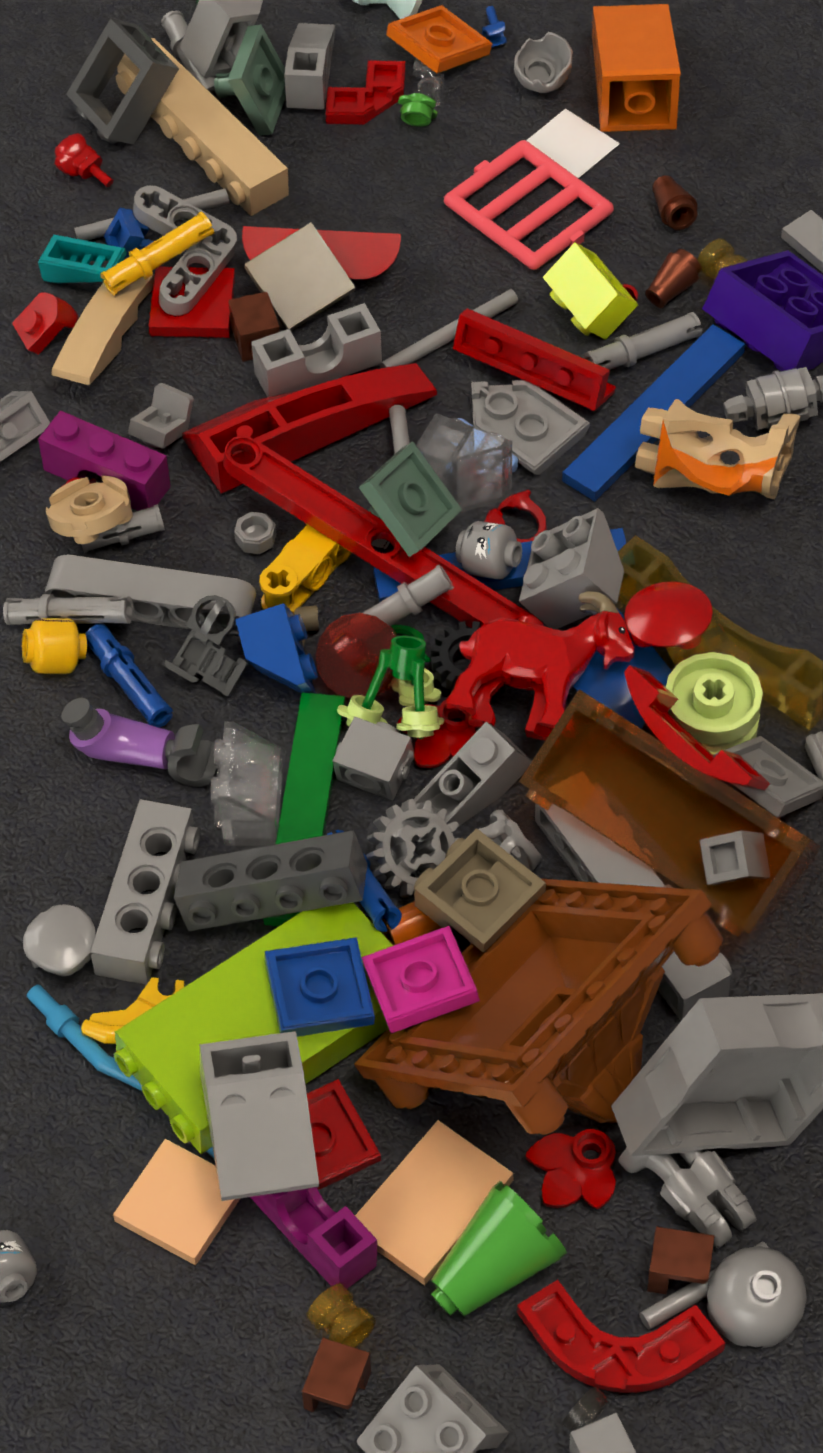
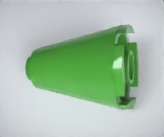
M499 1181L492 1187L432 1277L431 1281L436 1286V1289L430 1295L450 1316L456 1310L463 1316H466L559 1261L567 1251L554 1233L549 1237L545 1234L547 1230L542 1224L543 1220L508 1185L504 1186L502 1181Z

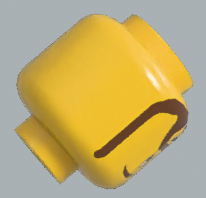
M39 618L32 622L30 629H24L23 662L30 663L35 673L69 674L76 669L79 659L86 658V634L78 632V628L72 619Z

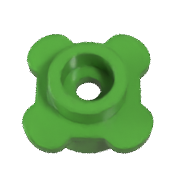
M412 93L409 96L402 95L398 99V103L402 105L400 109L401 119L409 125L417 127L427 126L431 123V119L437 117L438 112L434 110L436 101L425 94Z

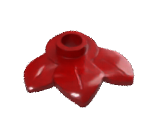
M447 699L440 706L425 704L437 707L438 717L444 718V724L440 725V729L434 730L433 736L424 737L423 739L417 738L414 748L415 764L421 768H435L446 763L451 757L453 758L477 732L476 726L469 725L470 713L457 708L447 709ZM454 718L462 719V721L454 722L450 720Z
M586 1129L574 1137L553 1133L537 1141L526 1153V1160L547 1172L542 1185V1201L547 1207L565 1208L575 1204L583 1197L585 1202L591 1207L600 1209L614 1194L616 1179L611 1167L615 1161V1146L610 1137L600 1130ZM588 1150H594L600 1156L597 1159H587L583 1154Z

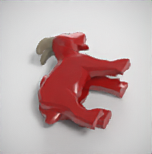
M593 591L581 593L578 599L580 602L586 603L580 607L581 612L595 615L589 617L578 626L565 631L545 627L540 620L529 616H522L518 620L498 618L489 621L477 629L468 641H461L459 644L461 654L466 659L471 660L468 668L459 675L454 689L447 699L446 708L462 709L470 713L468 722L471 726L481 727L487 721L495 727L496 719L490 705L491 697L505 683L513 688L535 690L532 709L525 728L527 737L550 741L552 729L568 734L569 718L565 708L569 690L583 675L596 651L604 656V669H608L616 661L630 662L634 658L635 648L626 623L609 597L600 592Z

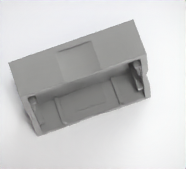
M823 993L700 998L611 1106L630 1156L687 1153L712 1148L745 1149L791 1145L823 1109Z

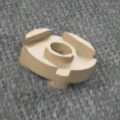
M101 476L103 483L90 484L88 477L63 485L50 496L51 507H46V514L52 530L59 535L73 537L74 541L78 544H88L95 541L100 533L130 521L133 513L126 484L112 476Z

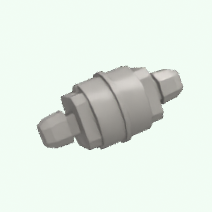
M807 367L792 368L780 372L775 370L772 374L755 377L754 380L746 381V396L739 395L730 398L723 403L726 419H731L733 423L748 421V418L751 417L757 430L770 429L772 425L778 424L783 414L800 415V422L805 421L810 417L818 415L817 401L823 402V375L816 376L815 380H812Z

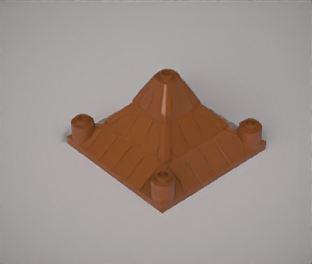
M542 879L546 882L545 893L484 953L472 943L462 953L478 991L479 1002L394 1033H390L388 1028L354 1063V1066L363 1078L376 1082L395 1108L406 1107L407 1109H412L419 1106L427 1099L429 1089L432 1087L503 1100L524 1130L529 1134L540 1133L541 1135H546L555 1131L563 1123L564 1114L567 1109L598 1123H616L617 1120L611 1106L641 1070L643 1035L640 1032L665 973L662 966L674 952L682 964L687 966H704L713 961L720 952L719 947L722 945L723 937L707 914L712 904L703 890Z

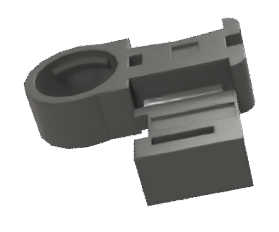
M217 595L206 596L200 599L194 605L192 614L185 625L191 629L189 635L173 662L165 659V666L171 671L193 683L201 681L200 678L196 677L197 674L203 676V682L228 697L232 695L250 664L240 657L237 661H234L224 655L226 652L225 648L221 647L218 649L214 646L215 644L221 646L227 635L235 627V619L237 618L233 605L227 599ZM211 601H216L201 627L199 624L201 609ZM224 605H226L230 612L228 626L217 634H209L214 621Z

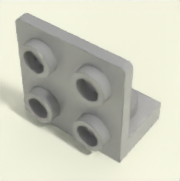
M440 1364L416 1365L359 1436L357 1444L365 1453H476L477 1450L498 1448L509 1432Z

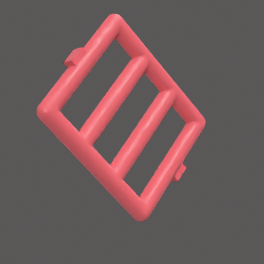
M526 140L517 142L490 163L486 160L482 161L474 167V174L444 196V204L531 270L539 269L568 246L571 247L574 242L580 245L584 242V234L610 216L614 211V206L609 200ZM522 158H525L537 167L480 210H477L465 201V199ZM550 177L564 187L562 191L507 231L492 221ZM577 198L593 208L535 252L520 242V240Z

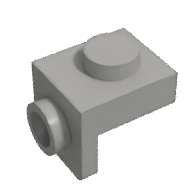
M159 383L154 387L151 406L130 419L128 434L141 439L143 443L150 447L165 448L180 438L183 432L188 430L194 401L193 396L164 383Z

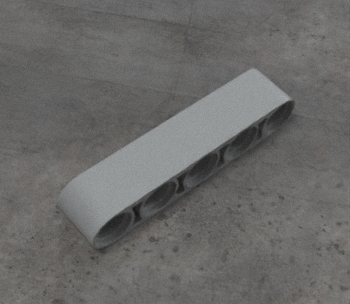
M61 555L54 560L44 594H54L56 598L130 596L134 606V615L131 621L190 629L185 625L192 614L194 605L200 599L211 595L225 598L233 605L236 611V618L251 614L257 592L250 583L237 578L76 555ZM211 601L201 609L199 615L201 627L216 601ZM226 605L220 611L209 632L219 633L228 626L230 612ZM236 624L229 635H239Z

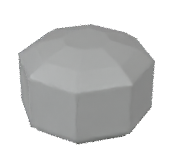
M249 512L237 519L234 530L235 542L243 552L261 554L274 546L276 524L266 513Z

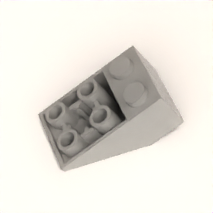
M296 1031L199 1044L200 1076L221 1200L226 1201L319 1187L305 1078Z

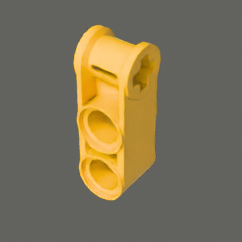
M307 524L294 539L285 545L281 553L260 574L259 585L262 592H264L261 598V609L264 610L284 603L294 614L295 609L301 607L315 591L319 590L332 572L345 562L352 552Z

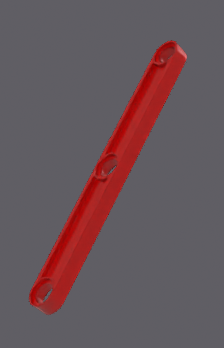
M238 436L228 441L225 446L223 466L232 477L397 582L410 584L440 564L449 576L454 588L433 599L430 603L460 622L465 621L468 627L472 628L473 621L480 622L481 627L483 624L498 618L518 620L522 616H529L538 619L426 547H423L419 552L409 557L382 519L257 440L248 436ZM236 451H246L254 457V461L249 464H240L234 461L231 455ZM377 539H385L393 545L394 550L389 553H380L372 547L371 543Z

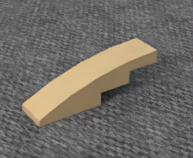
M155 274L147 279L141 277L118 291L115 295H112L105 284L102 283L69 334L52 367V376L90 385L121 351L122 336L138 319V305L153 290Z

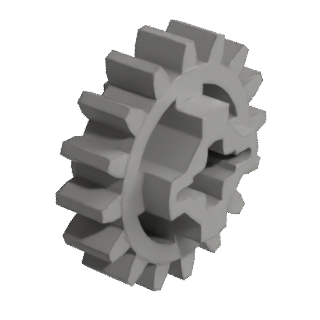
M409 799L402 803L401 808L397 804L387 808V817L381 816L373 822L380 832H374L367 836V841L376 845V850L366 854L367 859L378 860L379 866L372 873L375 877L383 874L388 877L384 887L386 890L399 885L400 897L403 898L413 894L414 885L418 879L410 876V874L417 869L422 873L428 868L435 869L445 859L450 846L459 839L454 838L452 834L458 828V822L446 824L444 818L446 817L447 810L442 808L432 813V804L429 800L420 803L418 807H416L413 799ZM407 820L422 822L416 828L411 827L409 824H401V822ZM418 839H420V840L418 841V843H417V844H418V847H417V849H416V853H417L419 856L416 857V858H414V859H412L413 856L415 855L413 852L415 851V848H416V846H415V844H414L413 842L416 841V840H418Z

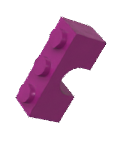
M61 410L38 438L45 471L65 480L72 479L73 477L85 478L89 471L96 473L100 477L112 476L118 478L126 484L131 500V508L137 511L157 505L171 487L167 455Z
M317 1187L250 1197L339 1295L377 1267V1239L346 1206L337 1213L333 1211L322 1198Z

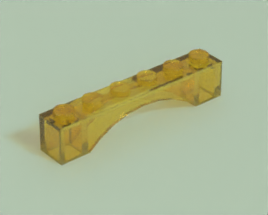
M636 535L618 551L624 568L618 600L625 605L628 604L629 600L637 592L656 583L682 582L690 584L668 556ZM712 606L713 616L711 623L701 635V643L691 650L697 654L716 652L732 655L747 663L759 677L763 691L762 698L808 730H811L823 718V660L806 649H794L777 645L755 636L733 623Z

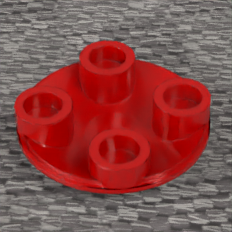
M661 582L643 588L629 600L624 613L627 629L631 633V639L635 645L639 647L678 646L682 649H692L701 643V635L709 627L713 616L712 605L707 595L697 587L682 582Z

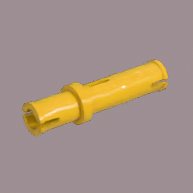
M199 212L192 219L166 233L143 249H133L129 252L128 258L107 271H103L100 273V276L109 292L115 295L118 291L141 277L144 279L149 278L153 275L152 271L183 253L206 237L215 234V231L207 216L203 212Z

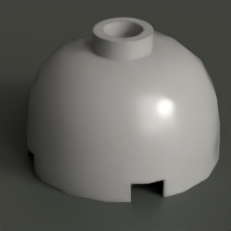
M763 1246L742 1248L721 1261L709 1278L707 1286L708 1316L718 1332L735 1345L743 1347L747 1345L762 1348L773 1347L788 1338L803 1318L807 1300L804 1277L795 1263L780 1251Z

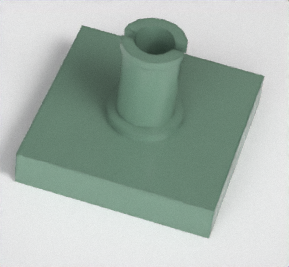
M261 24L247 27L231 72L216 74L217 78H214V88L218 97L225 98L236 95L259 136L273 134L286 98L285 67Z
M413 441L402 447L359 487L372 505L368 511L382 519L409 557L419 552L462 511V508Z

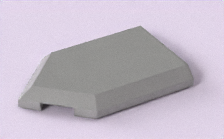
M525 380L512 381V385H488V381L471 382L473 429L480 430L502 446L501 451L506 449L518 458V463L533 474L540 475L580 441L590 427V422L540 387Z

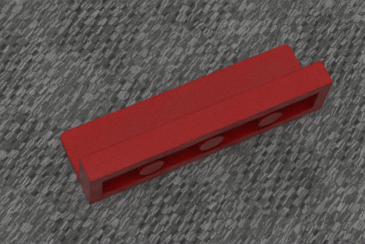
M468 308L460 313L453 344L454 350L593 411L598 409L615 393L616 386L607 383L610 373L609 369Z

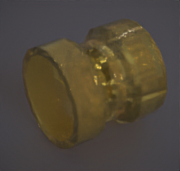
M722 238L710 242L697 259L702 268L701 272L706 277H713L714 282L720 268L748 260L742 255H735L733 246Z
M341 1283L329 1287L320 1294L306 1314L307 1319L316 1329L325 1330L329 1334V1340L354 1348L367 1338L376 1323V1319L366 1308L357 1307L353 1303V1294Z

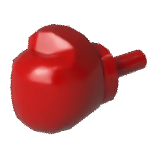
M72 134L56 146L55 165L59 170L71 176L80 175L83 179H88L94 175L106 187L112 185L113 179L100 169L102 158L91 146L87 145L86 139L82 134Z

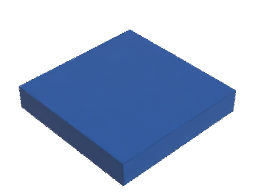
M357 937L265 951V964L280 1033L296 1031V1035L299 1037L374 1025L375 1014Z

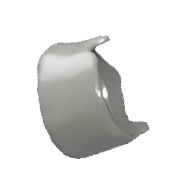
M66 904L56 905L45 912H41L28 925L23 936V948L34 969L40 967L49 973L69 976L82 969L92 959L90 951L96 936V930L91 918L82 909Z

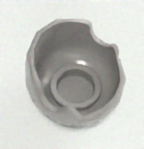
M547 32L543 38L538 40L528 38L514 57V74L526 89L539 93L555 91L570 76L573 50L566 39L553 32Z

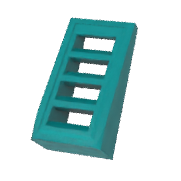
M54 234L38 260L42 279L46 282H103L100 273L123 261L127 253L126 249L122 247ZM104 261H109L105 268L101 267Z

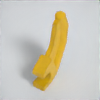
M152 977L137 1000L126 1010L93 1013L89 1020L85 1019L83 1021L81 1032L83 1035L101 1043L116 1044L115 1031L170 996L162 995L158 991L159 978ZM175 980L173 994L184 988L183 980Z

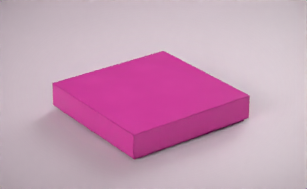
M450 926L361 957L390 1033L480 1001L478 991Z

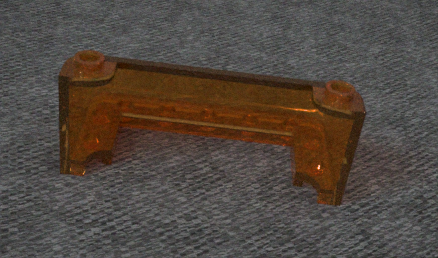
M580 689L519 780L520 783L529 788L526 797L542 808L549 810L552 804L564 809L681 888L703 890L711 902L713 910L720 914L716 923L737 937L741 935L743 930L752 935L809 866L822 847L721 780L691 767L667 749L661 741ZM736 831L763 833L770 878L762 880L743 879L715 886L707 885L700 846L701 839Z

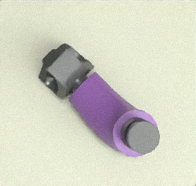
M86 698L72 700L62 711V720L70 727L69 739L71 744L88 757L168 769L169 775L174 780L192 787L208 785L214 774L221 769L225 756L221 753V744L209 740H201L204 729L200 724L183 726L177 731L175 736L173 731L110 714L104 709H95Z

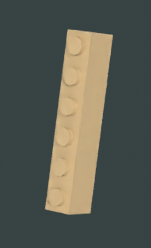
M155 38L151 39L179 68L151 115L160 125L165 136L170 139L173 138L182 147L185 155L190 160H195L205 170L206 175L213 183L217 182L223 189L226 188L230 200L235 205H240L250 216L288 196V168ZM124 54L117 66L116 82L121 92L126 95L140 69Z

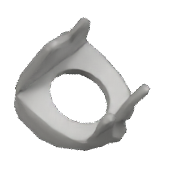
M497 809L490 815V825L478 830L530 871H533L542 861V855L523 835L518 824L511 820L503 810Z

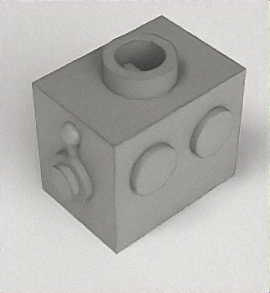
M354 716L342 742L337 746L336 755L332 761L336 779L393 801L403 779L407 778L410 765L414 759L411 737L401 734L399 730L388 723L377 722L374 724Z

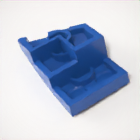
M619 611V613L625 621L624 615ZM634 643V658L630 662L616 661L608 669H604L603 666L604 656L596 651L585 672L572 687L578 698L604 723L608 732L631 754L639 746L637 737L646 722L632 699L624 671L629 665L646 670L665 687L668 676L672 672L652 646L639 647Z

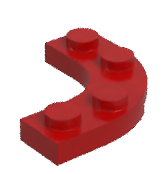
M558 1279L517 1305V1314L548 1356L562 1370L585 1384L607 1391L637 1393L662 1388L685 1377L725 1349L724 1340L696 1304L657 1330L639 1337H617L599 1330L585 1317Z

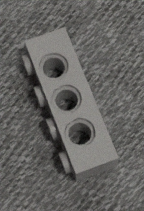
M139 800L90 951L95 975L147 985L153 969H160L165 951V944L161 941L165 929L172 930L176 918L177 905L174 903V893L180 863L187 861L189 853H196L200 839V828L194 827L191 808ZM158 852H166V853H167V854L162 855V856H153L154 854H156V853H158ZM145 890H156L151 894H141ZM134 928H143V929H144V930H142L141 932H138V933H129V932H128V931H130L131 929H134Z

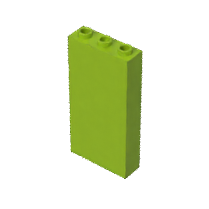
M353 902L302 911L115 1031L116 1052L114 1053V1059L124 1075L127 1077L133 1075L142 1085V1092L148 1103L155 1110L161 1108L167 1114L176 1136L183 1143L190 1141L197 1151L202 1154L212 1147L200 1076L199 1044L280 1033L265 964V951L357 937L361 957L393 945L374 927L373 923ZM365 967V976L375 1014L374 1025L297 1037L305 1084L388 1029Z

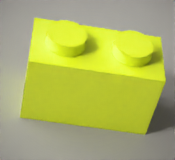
M576 242L543 276L544 280L553 289L549 293L551 298L563 309L571 311L574 315L571 318V322L579 331L587 336L593 333L606 340L638 306V303L597 254Z

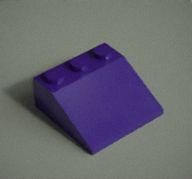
M788 250L720 268L702 308L714 317L717 325L733 331L744 340L748 348L761 352L774 362V366L780 371L804 367L810 370L823 362V275Z

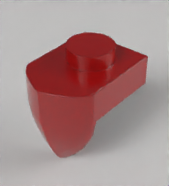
M42 292L12 322V325L26 348L39 355L64 327L73 328L79 316L65 300Z

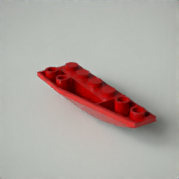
M417 363L380 368L341 377L297 391L254 400L183 432L182 438L222 494L243 484L226 472L223 466L225 446L234 437H251L292 462L390 417L389 409L394 405H402L407 409L436 396L437 389ZM236 451L231 455L232 459L240 464H249L254 461V457L246 451Z

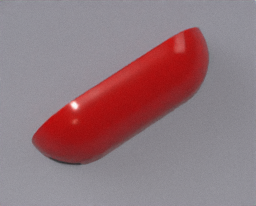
M243 226L242 241L244 250L248 258L252 260L299 229ZM317 230L351 280H366L381 275L391 267L399 253L401 234Z

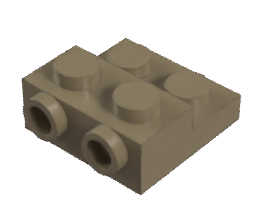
M477 828L466 839H457L448 849L445 859L435 869H426L414 885L415 906L440 927L450 926L451 930L455 929L483 953L546 891V882Z

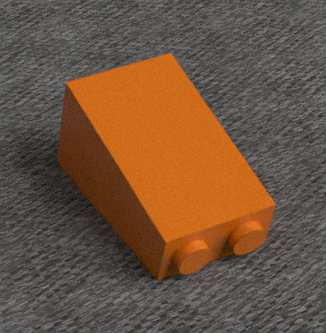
M669 4L593 6L592 40L600 131L677 129L680 66Z

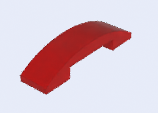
M631 665L627 667L624 674L632 699L647 726L667 749L691 767L708 776L750 789L766 790L770 783L740 755L721 749L714 756L668 714L678 698L650 672Z

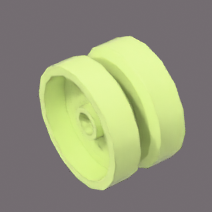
M716 652L695 654L678 663L669 674L666 688L678 698L677 702L668 712L671 717L713 755L721 749L725 750L757 737L763 691L759 677L747 663L732 655Z

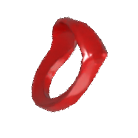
M530 490L513 494L504 499L498 508L489 510L484 521L506 525L505 520L502 518V512L516 507L519 510L529 512L535 517L538 524V531L535 536L547 529L546 516L541 508L530 499ZM535 536L530 539L517 538V541L520 543L533 541Z

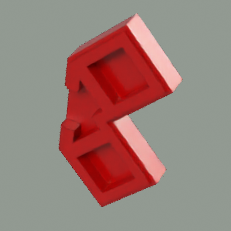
M368 61L366 88L328 87L325 114L326 124L364 125L396 104L399 97L404 95L406 62Z

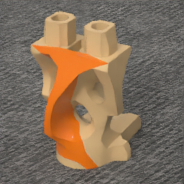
M679 399L674 400L668 411L648 407L641 420L640 433L660 439L659 446L642 442L636 455L635 468L654 474L653 486L656 488L697 487L711 494L720 493L728 496L739 492L754 491L775 500L782 477L793 457L794 440L801 416L783 414L778 424L771 426L769 433L757 437H748L737 429H733V420L699 414L685 406ZM697 431L707 432L710 436L700 438ZM725 451H734L740 456V460L736 464H725L721 460V454Z

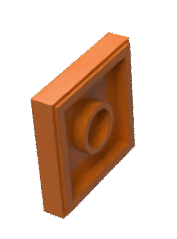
M442 5L388 23L386 35L435 73H440L490 55L493 44Z

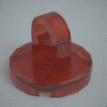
M364 613L343 615L329 624L319 638L315 654L318 673L326 686L338 695L345 696L346 698L351 699L353 695L366 696L379 664L380 650H390L391 639L397 637L395 631L380 618ZM387 668L376 697L389 690L397 679L392 675L390 668Z

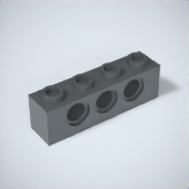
M354 830L182 861L180 863L174 900L188 931L363 901L367 862Z

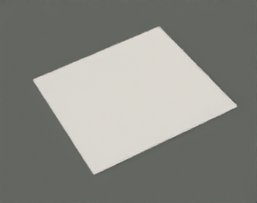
M564 109L526 140L577 178H580L620 144L567 109Z

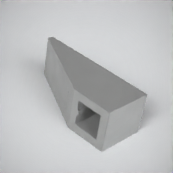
M298 23L288 47L284 72L287 108L325 109L336 25Z
M486 721L413 800L416 803V807L426 800L431 801L432 813L445 808L447 810L446 817L444 818L446 824L457 821L460 826L503 796L533 762L504 733ZM414 820L401 822L402 825L409 824L413 828L419 827L422 823Z

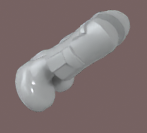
M626 1148L618 1160L622 1167L629 1173H636L645 1168H649L665 1182L660 1192L661 1196L675 1210L677 1215L685 1221L688 1220L700 1233L715 1235L713 1246L719 1249L732 1239L729 1225L717 1210L723 1214L734 1228L741 1232L756 1222L755 1213L748 1203V1199L736 1186V1180L732 1172L729 1171L715 1151L710 1152L707 1150L704 1152L703 1150L679 1153L690 1166L689 1169H681L670 1154L630 1156Z

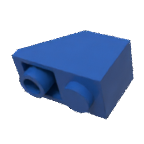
M282 603L235 619L245 659L257 671L300 693L316 694L312 680L318 678V672L311 654L305 655L302 640L307 639V631L300 614L294 615Z

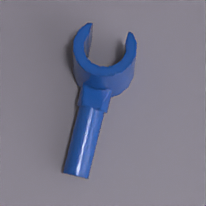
M488 6L486 13L490 25L482 27V35L493 43V48L507 43L503 34L505 22L498 20L493 6Z

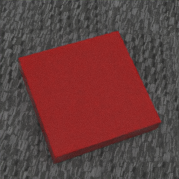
M157 267L155 269L149 318L150 336L230 337L231 322L228 300L234 297L235 268H224L194 308L181 316L168 314L159 305L160 285L173 267ZM187 267L190 272L196 275H202L209 271L206 267ZM183 283L182 289L178 294L170 296L175 299L179 295L184 296L186 285Z
M339 1079L307 1093L319 1179L318 1190L381 1161L379 1150Z

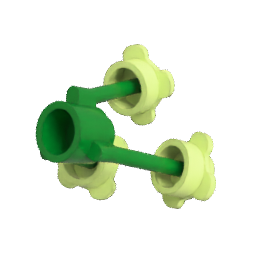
M397 636L391 639L390 650H380L379 664L366 696L353 695L348 706H338L337 712L341 716L347 717L346 724L350 726L354 716L374 724L377 722L387 723L384 718H381L384 707L375 698L387 668H390L392 675L397 678L392 682V689L399 693V703L406 706L402 709L401 723L396 724V729L407 731L409 737L419 739L433 736L434 730L440 729V725L444 724V718L438 717L437 707L425 705L428 702L438 701L441 698V691L434 687L433 674L429 670L424 669L426 642L413 636Z

